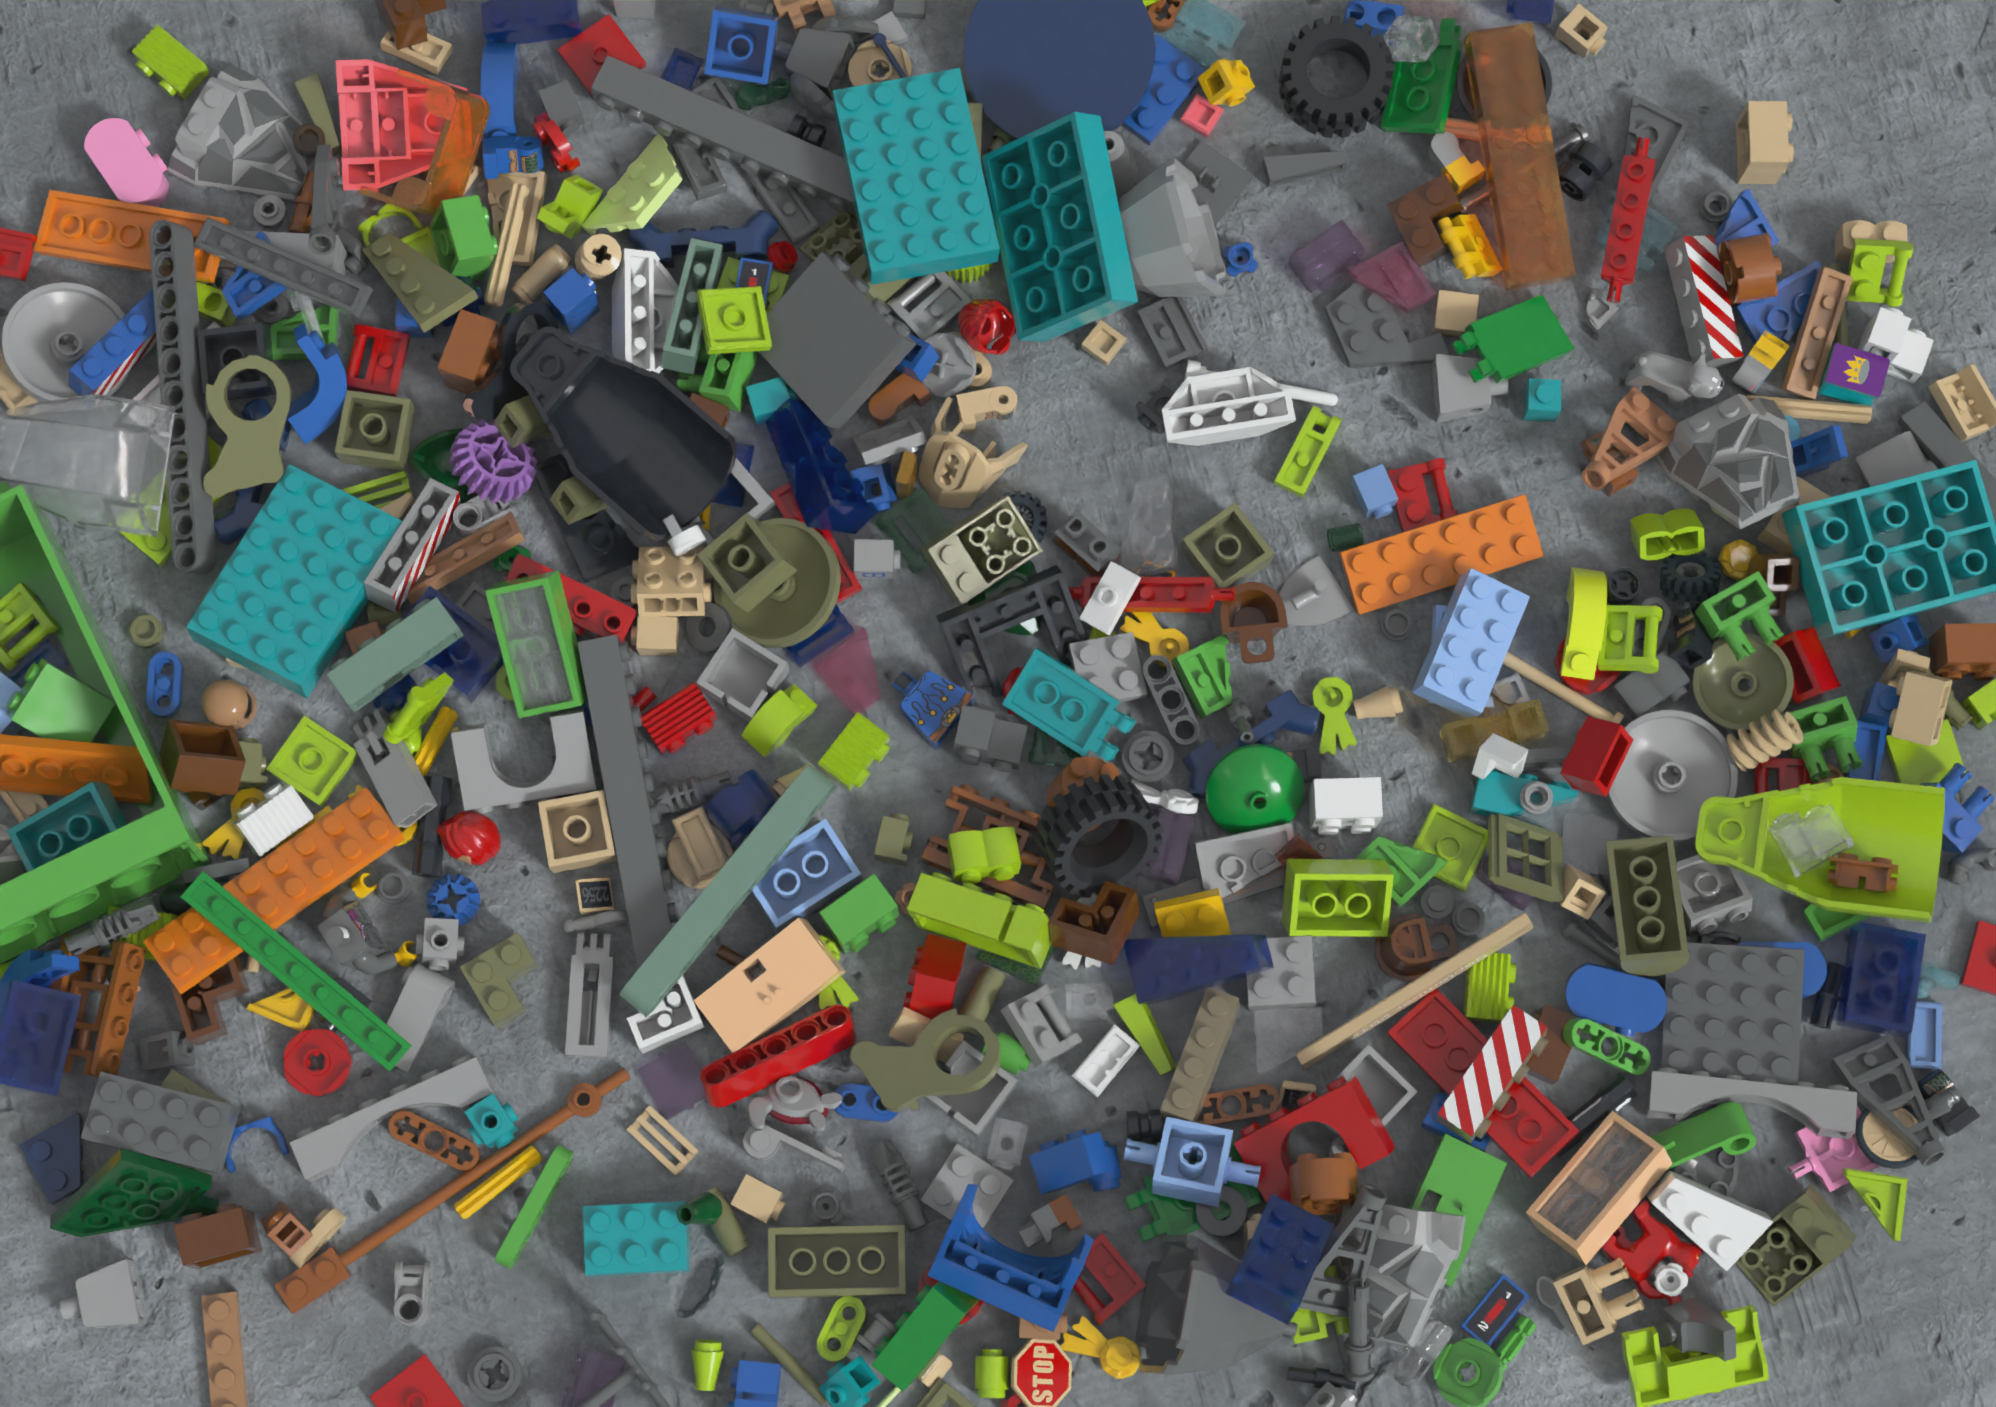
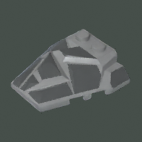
M230 64L221 70L217 78L211 77L207 81L179 128L175 138L177 146L171 154L167 172L196 188L216 187L235 194L237 191L254 193L256 197L274 195L282 201L294 202L296 196H300L307 171H314L316 157H303L294 148L293 134L298 127L304 124L259 78Z
M1741 394L1732 396L1680 421L1675 427L1673 440L1662 453L1656 456L1659 466L1672 484L1677 487L1681 484L1687 488L1691 497L1697 501L1703 499L1710 504L1713 512L1739 529L1800 501L1796 470L1792 457L1793 450L1789 438L1788 421L1774 400L1756 398L1749 401Z
M1350 1204L1341 1206V1213L1334 1214L1333 1231L1350 1210ZM1384 1204L1366 1278L1370 1282L1369 1337L1375 1340L1415 1347L1433 1310L1432 1302L1438 1290L1443 1289L1447 1281L1444 1277L1452 1261L1457 1260L1461 1252L1466 1216ZM1354 1227L1342 1244L1359 1247L1365 1229ZM1337 1256L1340 1276L1342 1279H1345L1350 1273L1352 1258Z

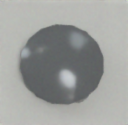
M1720 1146L1673 1167V1172L1700 1183L1722 1195L1729 1196L1739 1179L1738 1156L1727 1154Z

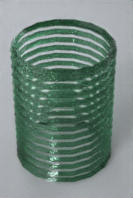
M1359 523L1327 529V539L1331 552L1346 550V548H1353L1364 544L1363 532Z

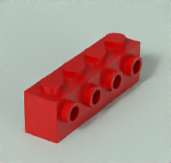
M518 553L505 581L554 570ZM559 573L575 635L582 637L585 634L593 639L618 635L621 641L624 642L638 610Z

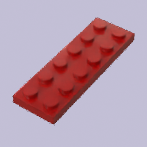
M1437 988L1426 995L1387 1032V1036L1448 1097L1488 1042V1039ZM1524 1077L1520 1084L1513 1082L1507 1092L1511 1096L1501 1111L1494 1109L1488 1118L1492 1123L1485 1134L1531 1179L1579 1133V1130Z

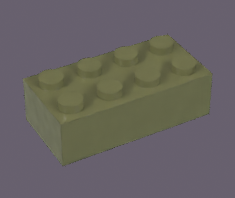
M905 1225L768 1228L769 1298L906 1296Z

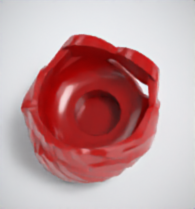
M975 299L964 305L959 312L958 325L960 334L973 350L983 354L1001 355L1009 349L1010 338L1016 333L1014 317L1007 311V308L998 300ZM998 339L997 341H995V342L993 343V345L991 346V349H987V345H988L989 343H991V342H993L994 340Z

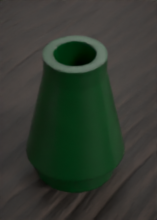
M701 1192L678 1208L677 1218L684 1225H713L722 1214V1203L716 1195L710 1192Z

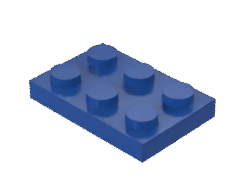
M1158 34L1155 35V65L1147 92L1137 109L1121 125L1149 146L1200 84L1197 78L1206 71L1204 67Z

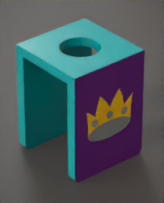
M1835 343L1830 350L1817 394L1845 403L1872 406L1874 398L1877 399L1881 396L1890 360L1879 355Z

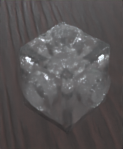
M1398 16L1383 35L1387 47L1390 48L1393 61L1426 62L1440 43L1430 16Z

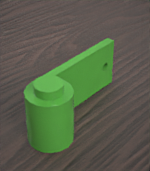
M1729 1101L1723 1102L1709 1111L1650 1136V1138L1665 1148L1672 1161V1165L1668 1169L1720 1146L1727 1154L1740 1155L1751 1150L1756 1143L1755 1135L1743 1106Z

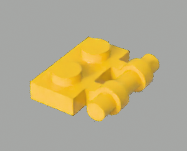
M1475 214L1458 215L1452 220L1449 217H1445L1437 222L1442 231L1440 237L1444 244L1449 245L1454 256L1453 263L1457 270H1461L1465 279L1472 278L1475 275L1476 277L1495 276L1503 270Z

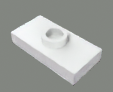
M1111 561L1079 619L1110 635L1141 577Z
M1114 1024L1071 1077L1098 1098L1138 1050L1140 1045Z

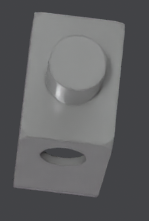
M1436 354L1432 362L1436 422H1444L1487 412L1491 405V396L1508 395V379L1496 384L1493 377L1490 376L1474 383L1468 371L1476 368L1475 364L1482 361V359Z
M129 1259L121 1260L75 1280L77 1296L60 1300V1310L63 1318L69 1319L81 1316L84 1328L97 1329L146 1325L135 1262Z

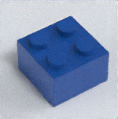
M716 6L712 14L704 74L768 84L771 78L779 17Z

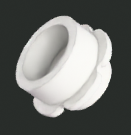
M1669 1263L1666 1266L1663 1264L1655 1271L1656 1280L1654 1284L1659 1292L1668 1296H1677L1687 1286L1688 1276L1686 1273H1683V1268L1677 1263ZM1672 1276L1674 1281L1669 1282L1667 1278Z

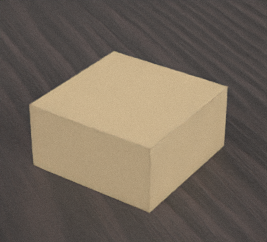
M1439 290L1436 298L1432 334L1440 332L1441 335L1460 337L1466 333L1464 329L1470 323L1476 321L1479 295Z

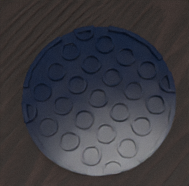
M979 0L971 14L964 41L966 75L977 102L983 103V111L996 125L1017 139L1073 112L1100 115L1103 130L1113 132L1137 109L1144 98L1153 73L1156 55L1153 25L1142 0Z

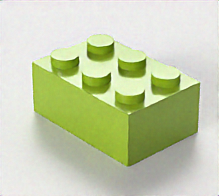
M1287 859L1281 921L1289 936L1388 937L1394 874L1385 860Z

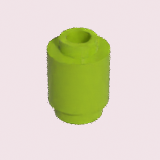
M982 1349V1356H975L974 1389H978V1398H1005V1390L1009 1389V1356H1002V1349Z

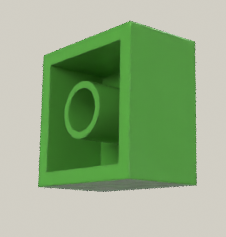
M479 195L441 200L429 225L440 267L462 282L482 280L498 252L496 238L494 235H490L488 228V210L486 206L481 205Z
M875 874L819 912L823 925L844 954L850 950L854 954L862 950L870 943L868 940L870 936L877 931L880 934H884L897 924L895 919L899 916L898 905Z

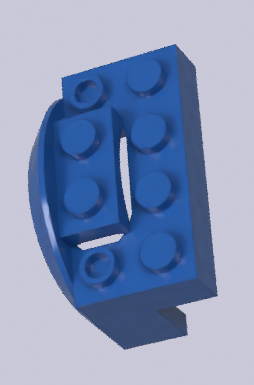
M968 1184L927 1276L1054 1332L1071 1290L1084 1267L1094 1240L1085 1234L1073 1251L1059 1257H1037L1013 1250L995 1240L980 1226L973 1212V1201L978 1185Z

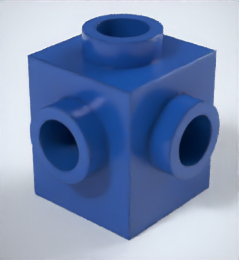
M1916 614L1878 624L1879 629L1869 634L1872 640V649L1875 655L1881 659L1882 664L1890 662L1898 648L1915 652L1930 644Z

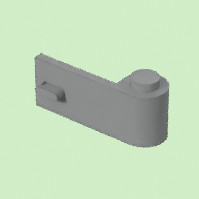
M420 963L415 968L409 966L401 980L404 988L387 1022L391 1029L412 1045L395 1065L407 1073L410 1072L437 1012L441 1011L446 1005L455 986V981Z
M764 1125L763 1129H757L752 1126L744 1135V1148L749 1156L757 1161H768L773 1158L783 1143L841 1173L845 1168L844 1163L836 1160L837 1157L841 1158L842 1154L826 1146H823L821 1152L766 1125Z

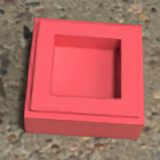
M1196 93L1180 118V123L1207 138L1222 116L1224 109L1218 105H1211L1208 99Z

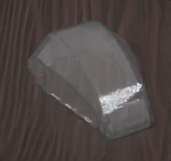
M90 394L45 401L0 412V482L9 483L11 489L22 484L39 509L74 525L157 537L176 407Z

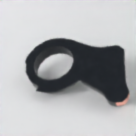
M523 300L513 304L505 313L500 324L497 340L499 356L503 365L487 374L476 389H472L466 394L463 408L469 415L476 418L487 417L495 420L506 404L529 395L527 390L511 375L510 366L512 360L518 354L516 350L517 331L527 316H534L537 323V331L547 326L558 329L556 316L547 303Z

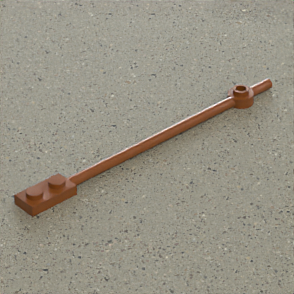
M622 1067L595 1086L588 1083L577 1084L568 1094V1104L477 1163L472 1169L465 1171L342 1254L338 1255L335 1248L331 1247L275 1284V1288L291 1313L296 1314L350 1278L352 1275L347 1269L348 1265L574 1115L581 1118L594 1116L601 1108L602 1097L630 1079L625 1068ZM582 1094L590 1096V1102L585 1106H581L578 1103V1098Z

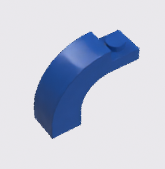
M485 42L481 62L482 127H484V138L518 136L516 84L519 75L517 42Z
M304 322L293 330L297 343L316 369V377L308 392L291 402L287 420L304 444L325 432L340 414L346 397L347 380L341 355L335 343L331 342L326 345L318 331L315 329L311 332Z
M1832 425L1806 437L1791 441L1793 464L1796 476L1800 478L1828 469L1829 464L1848 457L1841 427L1837 425Z
M29 949L20 954L10 964L0 980V1046L21 1048L38 1041L40 1033L39 1008L42 997L50 984L55 980L80 970L79 957L64 955V951L61 950L44 952Z

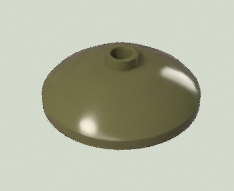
M1744 633L1756 650L1750 656H1745L1743 660L1737 662L1725 639L1720 638L1713 643L1712 659L1696 667L1694 670L1693 689L1701 710L1714 723L1729 730L1738 731V729L1744 728L1746 731H1750L1749 723L1753 721L1761 728L1760 717L1765 715L1771 722L1774 721L1772 711L1777 709L1782 714L1792 697L1794 676L1787 656L1774 642L1765 646L1761 636L1757 634ZM1742 681L1751 683L1748 691H1741L1739 689V684Z

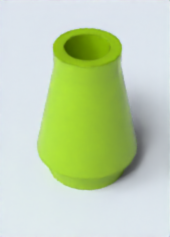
M710 1339L695 1340L694 1348H691L696 1390H716V1381L725 1352L722 1349V1341Z

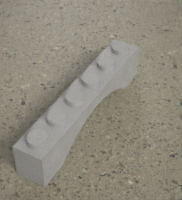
M470 1055L461 1057L451 1063L453 1067L442 1073L438 1069L426 1073L420 1077L422 1082L409 1087L408 1084L400 1085L389 1091L390 1097L379 1102L377 1098L370 1099L361 1103L358 1106L359 1111L347 1116L346 1112L329 1118L327 1126L318 1130L315 1127H310L297 1133V1139L290 1142V1146L305 1180L313 1182L341 1169L350 1152L361 1138L377 1124L388 1119L398 1111L428 1106L451 1107L467 1111L490 1094H495L481 1060L477 1057L471 1059Z
M1664 1067L1659 1068L1658 1071H1652L1650 1075L1646 1118L1681 1122L1695 1112L1723 1102L1754 1103L1769 1106L1790 1115L1804 1124L1816 1136L1851 1140L1856 1129L1857 1092L1848 1091V1087L1841 1085L1828 1086V1089L1815 1088L1814 1084L1810 1082H1798V1085H1785L1777 1083L1773 1078H1765L1763 1082L1747 1081L1745 1076L1727 1075V1078L1712 1077L1711 1073L1705 1071H1694L1692 1075L1679 1074L1677 1069Z

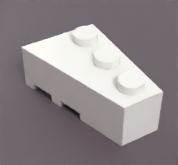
M1670 1170L1646 1194L1656 1208L1726 1271L1773 1223V1220L1767 1213L1738 1202L1734 1198L1722 1195Z

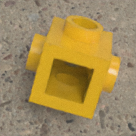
M1219 59L1197 78L1211 105L1228 104L1230 107L1236 106L1246 99L1245 95L1255 87L1250 78V72L1242 60Z

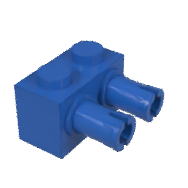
M1955 763L1939 783H1920L1923 786L1945 788V811L1941 847L1944 852L1963 853L1984 829L1978 823L1977 818L1995 800L1992 794L1986 796L1989 791L1982 786H1977L1962 806L1955 800V794L1972 778V774L1969 771L1964 773L1966 768L1959 763Z

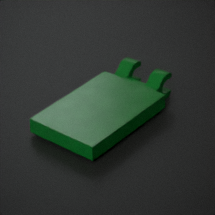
M1413 18L1410 37L1400 38L1392 77L1393 82L1381 127L1385 132L1444 134L1463 44L1458 40L1461 35V26L1455 25V19L1443 18L1440 24L1439 38L1434 39L1430 38L1432 25H1425L1426 18Z
M1543 294L1470 323L1464 329L1466 333L1459 337L1461 340L1452 344L1458 355H1462L1475 348L1480 355L1482 361L1475 364L1476 368L1468 371L1474 383L1492 376L1496 384L1568 355L1575 349Z
M1233 1140L1229 1157H1232L1231 1161L1244 1163L1233 1144L1235 1140ZM1190 1159L1189 1164L1195 1165L1197 1161ZM1154 1174L1142 1179L1145 1189L1123 1199L1128 1212L1145 1204L1149 1209L1154 1222L1136 1230L1142 1243L1163 1233L1165 1235H1187L1201 1229L1195 1216V1202L1152 1194ZM1231 1181L1223 1184L1234 1188L1241 1194L1247 1209L1262 1203L1254 1186ZM1220 1202L1219 1207L1212 1206L1211 1208L1212 1215L1217 1220H1223L1230 1216V1208L1224 1202Z

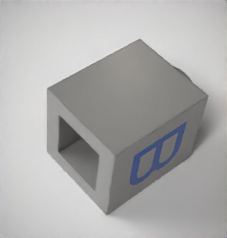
M854 539L855 577L857 579H894V569H900L901 558L900 550H894V540Z

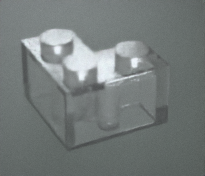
M1831 803L1825 807L1818 805L1810 809L1805 814L1806 817L1802 819L1798 811L1793 814H1782L1768 828L1775 846L1795 878L1824 863L1830 857H1834L1854 846L1850 833Z

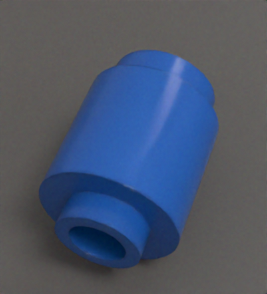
M1103 1141L1112 1171L1088 1180L1089 1184L1093 1185L1094 1192L1120 1188L1119 1179H1122L1117 1146H1110L1109 1141Z

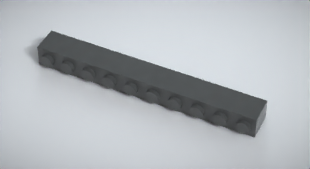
M607 55L591 86L595 103L601 108L608 111L616 109L624 113L626 118L640 124L643 121L652 125L662 135L670 136L673 134L682 138V141L692 148L699 149V147L710 150L714 157L722 161L730 159L739 163L741 168L752 174L760 172L769 176V179L779 186L785 187L790 185L797 188L800 194L809 199L817 197L826 201L834 210L840 212L847 210L856 214L843 157Z
M612 635L577 643L637 968L639 969L674 927V923L678 922L679 916L676 903H670L668 890L673 889L670 870H664L662 857L667 856L665 841L663 837H658L656 824H660L661 820L657 804L652 805L650 792L655 791L651 771L646 772L644 759L649 758L645 739L640 740L638 727L642 726L641 712L639 706H633L631 694H636V684L633 674L628 675L625 663L630 661V652L627 642H622L618 635Z

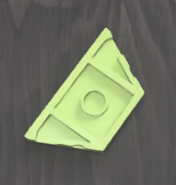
M657 134L638 158L628 166L624 175L609 189L604 199L581 225L589 235H595L599 228H607L610 232H618L627 228L630 230L643 228L683 180L679 170L675 167L676 162L667 149L668 144L660 134Z

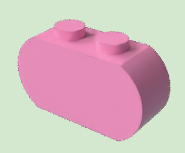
M109 118L98 122L89 130L85 138L84 149L119 201L159 207L166 199L169 191V182L163 172L168 170V168L157 153L151 156L146 147L151 144L140 128L134 131L128 121L119 118Z

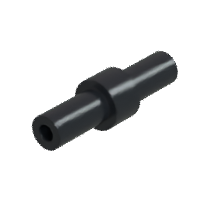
M1288 1367L1287 1380L1313 1384V1388L1321 1389L1327 1381L1336 1388L1344 1386L1346 1389L1355 1390L1356 1382L1346 1379L1342 1374L1330 1373V1369L1316 1367L1315 1370Z

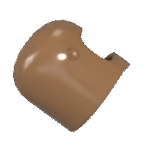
M220 679L212 682L201 696L203 715L212 724L234 726L235 731L245 728L252 722L257 712L258 704L254 694L246 687L232 680ZM246 692L250 695L252 701V710L247 718L244 717L248 708Z

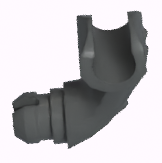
M1996 848L1971 849L1953 858L1948 863L1950 865V873L1947 877L1949 882L1956 885L1962 884L1965 881V874L1970 870L1973 863H1982L1986 870L1996 871V864L1992 862V855H1996Z
M1948 1087L1944 1092L1935 1093L1932 1097L1924 1100L1932 1120L1950 1112L1953 1104L1960 1101L1961 1095L1956 1088Z

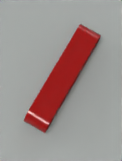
M843 1005L828 1007L708 1064L700 1072V1080L707 1102L716 1108L728 1106L778 1082L783 1077L791 1076L849 1048L855 1043L857 1038L850 1010Z

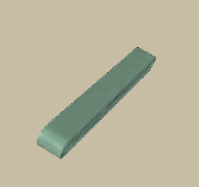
M810 764L806 766L631 977L619 996L645 1017L650 1015L833 793L836 785Z

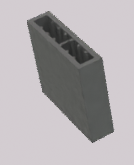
M821 252L767 313L772 347L769 351L758 352L824 425L840 430L913 349L916 343L909 336L911 333L910 329L902 321L894 320L888 314L891 311L889 306L878 297L874 299L868 292L871 289L870 286L857 275L854 277L848 271L851 266L843 257L838 254L831 256Z

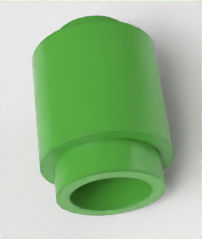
M1002 1031L1000 1034L997 1033L1002 1050L1000 1067L1014 1075H1017L1019 1070L1026 1072L1031 1059L1019 1040ZM985 1044V1046H984V1048H983V1051H982V1054H983L984 1056H985V1051H986V1044Z

